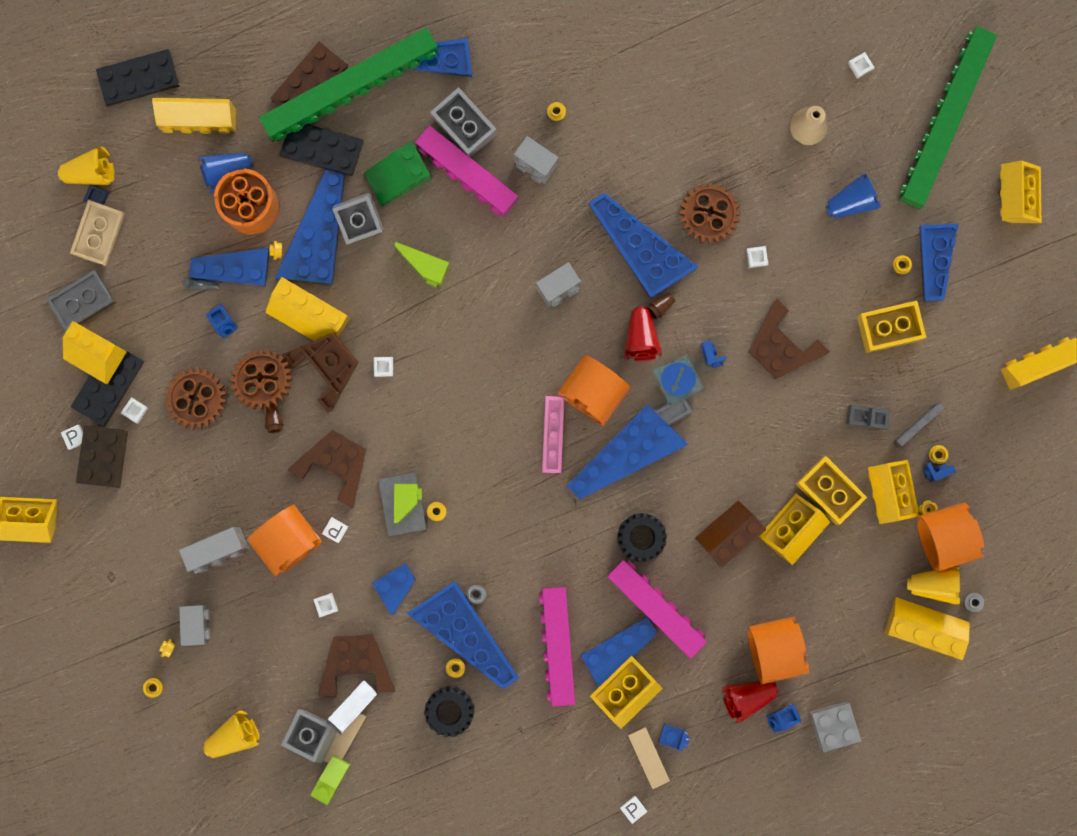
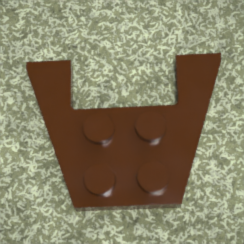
M778 299L774 301L749 350V353L775 379L830 352L818 339L805 352H802L776 326L789 312Z
M336 333L329 334L282 354L291 368L297 367L307 357L327 382L330 388L317 399L327 413L331 412L359 363Z
M332 430L291 465L288 471L304 479L313 463L320 465L347 482L337 500L353 508L366 449Z
M373 634L333 638L319 697L337 696L336 675L374 672L376 673L377 693L395 691Z

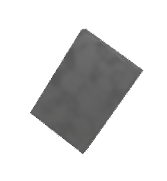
M96 270L91 271L46 299L65 332L72 321L81 324L116 303Z
M417 473L379 479L388 536L426 530L422 500H419V504L400 523H394V484L419 485Z

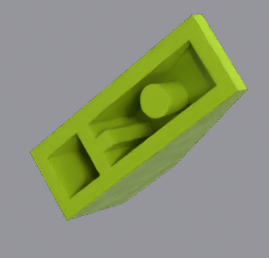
M395 242V248L418 274L426 280V284L432 287L443 285L450 267L449 262Z

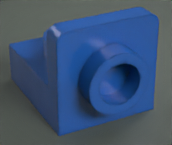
M222 304L206 314L213 328L222 338L227 337L238 329L237 324L232 320Z
M710 340L702 342L700 345L706 366L711 365L712 368L723 366V362L727 360L726 356L715 359V355H717L715 345H711Z
M931 462L923 465L924 476L927 480L930 479V482H935L956 472L953 465L947 467L946 464L935 468L936 472Z
M794 703L766 715L768 724L774 733L785 731L801 722Z
M664 724L658 743L682 751L683 747L687 748L690 737L687 736L688 732L686 730Z

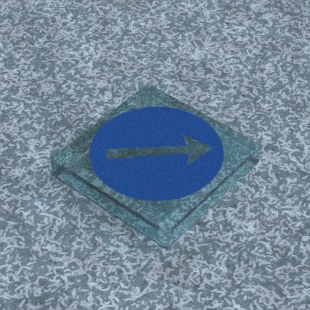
M688 355L653 370L668 405L704 390Z

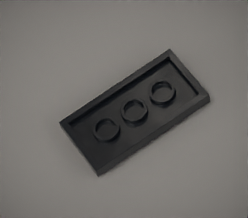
M169 49L96 69L107 107L180 87Z
M306 124L300 131L291 132L286 135L279 155L282 158L353 176L364 141L360 138Z
M127 351L108 384L91 375L88 377L71 408L105 427L145 361Z

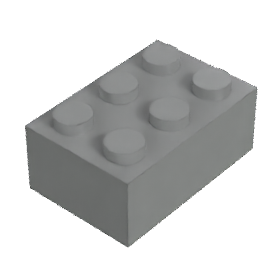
M459 87L430 112L431 118L470 158L497 136V129Z
M232 527L180 549L179 552L187 571H194L196 574L209 570V565L218 566L226 563V558L228 557L237 558L244 555L245 550L249 549L241 528Z

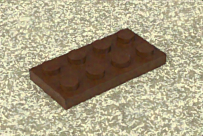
M319 41L272 95L271 100L278 106H281L344 72L349 66Z

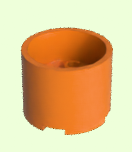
M250 169L236 170L225 174L216 185L214 198L217 212L237 232L246 235L259 234L269 229L277 219L279 213L278 197L267 180L258 172ZM243 198H245V199L248 198L249 201H248V202H245V201L242 202V199H243Z
M584 354L559 388L558 395L571 406L587 415V417L604 426L631 387L612 370Z
M965 502L917 517V529L922 548L928 562L936 572L984 557L983 553H981V548H984V541L977 519L974 520L973 516L969 514L970 507Z
M291 505L276 514L247 538V541L274 577L279 576L281 571L284 573L295 566L312 549L315 550L322 544V540L295 505Z
M795 616L747 627L750 652L757 677L761 684L807 675L809 673V664L804 660L806 659V646L799 623L794 624Z

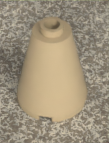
M819 106L807 107L797 111L790 122L792 137L803 145L819 143L825 137L828 130L825 111Z

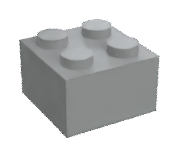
M528 136L514 154L515 167L523 173L528 172L531 174V178L539 184L541 182L546 184L558 167L559 157Z
M370 193L334 205L333 212L346 245L383 231V225Z
M569 262L536 282V289L548 308L560 305L566 296H574L579 292L581 280Z
M844 701L809 712L817 742L822 752L861 742L850 703Z
M298 709L281 746L315 763H322L337 731L326 720L306 710Z

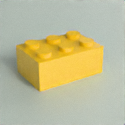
M917 301L865 312L857 316L866 353L914 343L927 338Z
M827 456L821 457L795 483L835 525H840L867 498Z

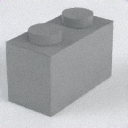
M207 605L179 607L181 646L208 644V640L211 639V630L207 626V620H210V610L207 609Z

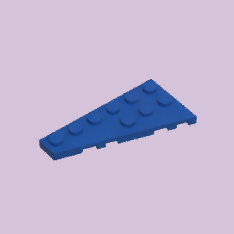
M325 170L275 279L280 280L283 277L288 281L333 285L339 224L333 212V207L342 203L345 174Z
M603 193L588 203L650 299L699 267L669 245L667 241L653 230L642 224L635 216L628 213L607 194Z
M647 404L584 467L567 487L579 499H582L688 444Z
M456 581L406 613L502 689L519 679V676Z

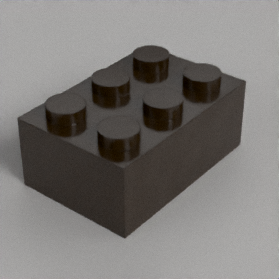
M84 425L76 483L120 488L128 431Z

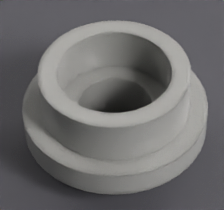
M472 585L469 587L467 599L471 603L479 604L484 601L486 591L482 586ZM476 590L480 592L478 598L473 597V592Z
M970 593L965 597L964 605L970 612H979L984 606V599L978 593ZM973 599H976L978 601V604L976 606L972 605Z

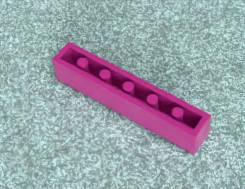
M430 125L415 142L420 155L423 157L428 156L432 159L431 163L438 169L442 167L446 170V175L453 181L457 179L461 182L460 186L467 192L472 191L476 194L475 198L482 204L486 202L490 205V210L497 216L501 214L505 217L518 201L517 194Z
M622 560L607 577L692 659L707 643L704 640L706 635L698 628L694 630L690 626L692 622L685 615L681 617L676 612L678 608L671 601L667 603L662 598L664 594L657 587L653 589L649 585L651 581L643 573L639 576L634 571L637 567L632 562Z
M566 587L542 588L543 593H539L540 604H544V612H540L541 624H545L546 631L542 632L543 643H547V651H544V663L549 665V670L545 671L546 682H550V690H547V701L552 702V706L575 705Z

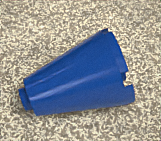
M246 153L198 157V162L202 161L203 163L200 166V170L206 187L211 186L210 194L214 193L216 185L225 174L236 170H251V167H253L251 156H247Z
M865 173L827 201L828 205L825 207L829 216L833 215L834 218L876 210L881 208V204L877 201L876 192Z

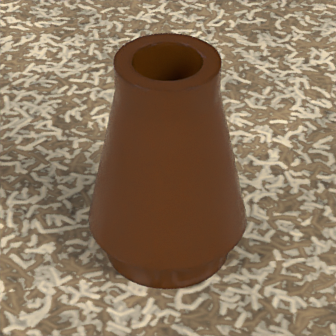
M667 293L650 302L647 309L650 310L651 316L654 319L662 318L675 302V298L672 294Z
M271 404L270 410L265 406V429H267L268 433L281 432L284 424L277 406Z

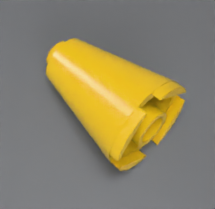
M97 147L60 165L58 177L66 184L108 185L114 181V165L109 163L107 158L111 157L109 152L104 147Z
M959 566L939 572L931 570L913 574L911 579H907V590H911L912 595L951 604H960Z
M242 710L236 712L204 742V753L208 757L217 758L257 746L259 744L257 740L260 739V735L255 722L245 717L248 715Z

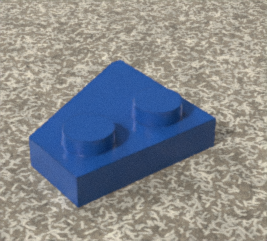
M405 563L372 584L390 614L393 615L416 579Z

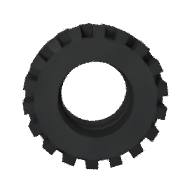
M647 513L634 514L625 519L620 525L617 534L618 545L628 558L640 562L650 561L658 557L662 553L664 546H666V529L661 521L653 515ZM645 526L652 531L653 542L648 548L639 549L632 544L630 536L636 527Z
M447 686L439 688L430 696L426 703L424 711L426 723L429 724V728L434 730L437 735L455 737L468 729L472 722L474 704L471 701V697L466 694L467 692L459 689V687ZM453 700L459 704L461 715L457 721L448 723L439 717L438 708L443 701Z

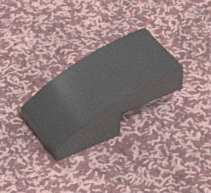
M849 405L846 424L888 430L890 411Z

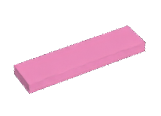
M545 396L542 473H561L564 399L558 396Z

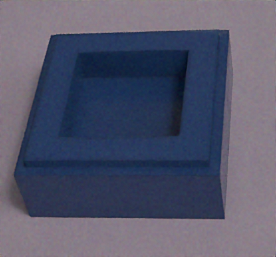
M90 184L83 201L87 203L88 200L104 205L109 192Z

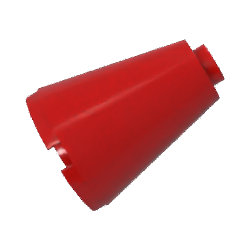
M639 306L631 311L624 347V358L629 360V357H633L635 361L654 360L656 355L662 356V349L650 310Z
M760 681L722 687V693L725 692L726 698H723L726 710L731 719H737L735 721L736 724L743 722L776 699L777 693H779L775 682L761 684Z

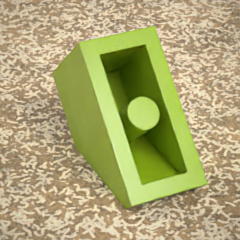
M394 484V523H400L419 504V500H422V488H419L418 484Z
M333 755L310 796L328 805L350 764Z

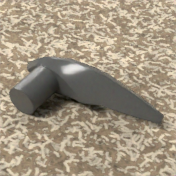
M185 278L182 281L183 286L192 290L219 289L218 284L207 280H189Z

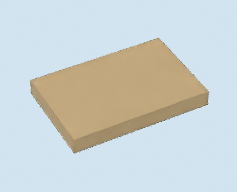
M88 200L70 254L107 266L125 212Z

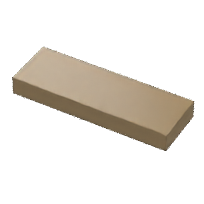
M360 713L341 735L338 732L336 733L323 761L329 763L333 755L343 760L366 719V715Z
M646 727L628 734L652 789L670 782Z

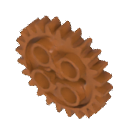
M709 182L708 187L701 183L700 189L694 186V193L689 190L687 192L689 198L684 196L682 200L685 203L680 204V208L684 209L679 211V215L684 216L680 219V223H686L682 229H689L687 235L694 234L693 240L695 241L699 237L701 238V243L707 239L710 245L712 239H714L717 244L719 243V237L725 241V234L731 236L733 233L730 229L736 230L737 226L734 223L740 222V219L736 218V216L741 214L740 211H736L740 204H734L737 197L731 198L732 191L726 193V186L719 189V183L715 187H712L711 182ZM705 198L708 204L702 206L699 204L698 199ZM717 204H725L726 210L720 211L717 208ZM708 210H712L711 217H708ZM700 216L703 219V223H695L693 217ZM712 222H720L721 228L715 229L712 226Z
M260 349L259 354H256L253 350L251 357L246 353V360L239 358L241 364L234 365L237 371H231L235 378H231L230 382L234 384L231 386V389L235 391L234 396L236 398L239 397L238 401L240 403L244 402L247 408L251 405L253 410H256L257 406H259V409L263 411L264 406H267L270 410L272 403L278 406L277 400L284 402L282 396L283 394L289 396L286 389L292 388L288 382L293 381V378L288 376L292 374V371L287 369L289 364L288 362L284 363L285 359L283 356L279 358L277 352L272 355L270 350L264 354V351ZM275 367L273 373H267L269 368ZM256 368L255 373L248 374L250 369ZM256 386L254 392L248 393L250 387ZM269 386H275L273 391L267 392Z
M199 367L196 368L195 372L192 368H189L188 373L181 370L182 376L180 377L175 374L176 381H169L172 387H166L170 391L169 394L164 395V397L169 398V401H166L164 405L170 406L166 412H173L170 418H178L176 424L180 425L183 422L184 428H187L189 424L192 430H195L196 425L199 429H203V424L210 427L209 421L211 420L216 423L215 416L222 417L219 411L226 410L225 407L221 406L222 403L227 402V400L222 399V396L227 395V392L221 391L225 385H218L221 379H214L215 374L213 372L208 375L207 369H204L202 373ZM192 381L194 388L191 391H187L186 385ZM202 382L203 385H202V387L199 389V384ZM207 388H211L212 395L206 398L204 391ZM192 397H199V401H194ZM186 399L187 407L181 409L179 404L182 400ZM200 406H204L205 413L199 416L197 409Z

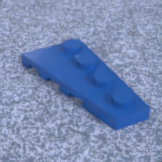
M468 38L435 42L439 53L433 59H426L420 62L418 67L411 69L472 77Z
M959 223L919 226L924 302L943 301L945 299L949 278L948 273L952 262L951 257Z
M269 248L191 258L189 278L266 286Z
M648 617L643 618L581 655L598 687L631 656L634 657L657 634Z

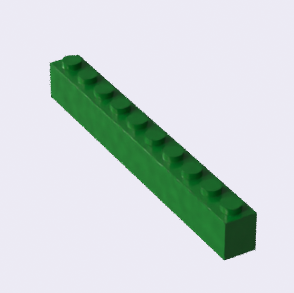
M978 26L973 31L968 32L965 38L967 44L965 48H961L957 57L960 59L958 65L955 64L951 70L950 75L953 77L950 82L947 81L943 89L945 95L943 99H939L936 105L937 114L931 117L928 124L930 130L923 135L921 140L923 146L921 150H917L913 160H916L914 167L911 166L907 172L906 177H908V181L906 184L903 183L900 188L899 194L901 197L899 201L917 209H921L925 205L998 36L997 34Z
M427 27L269 111L260 116L259 119L272 142L281 141L287 134L300 131L307 123L318 121L320 116L333 113L341 105L350 104L357 96H364L370 92V89L376 86H383L391 78H398L407 69H414L420 65V62L426 59H433L439 53L438 46Z

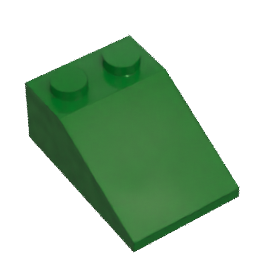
M413 142L395 150L364 172L381 206L432 180Z

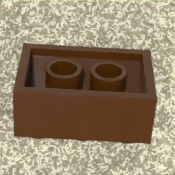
M738 500L696 536L695 539L719 567H724L761 535L766 528Z

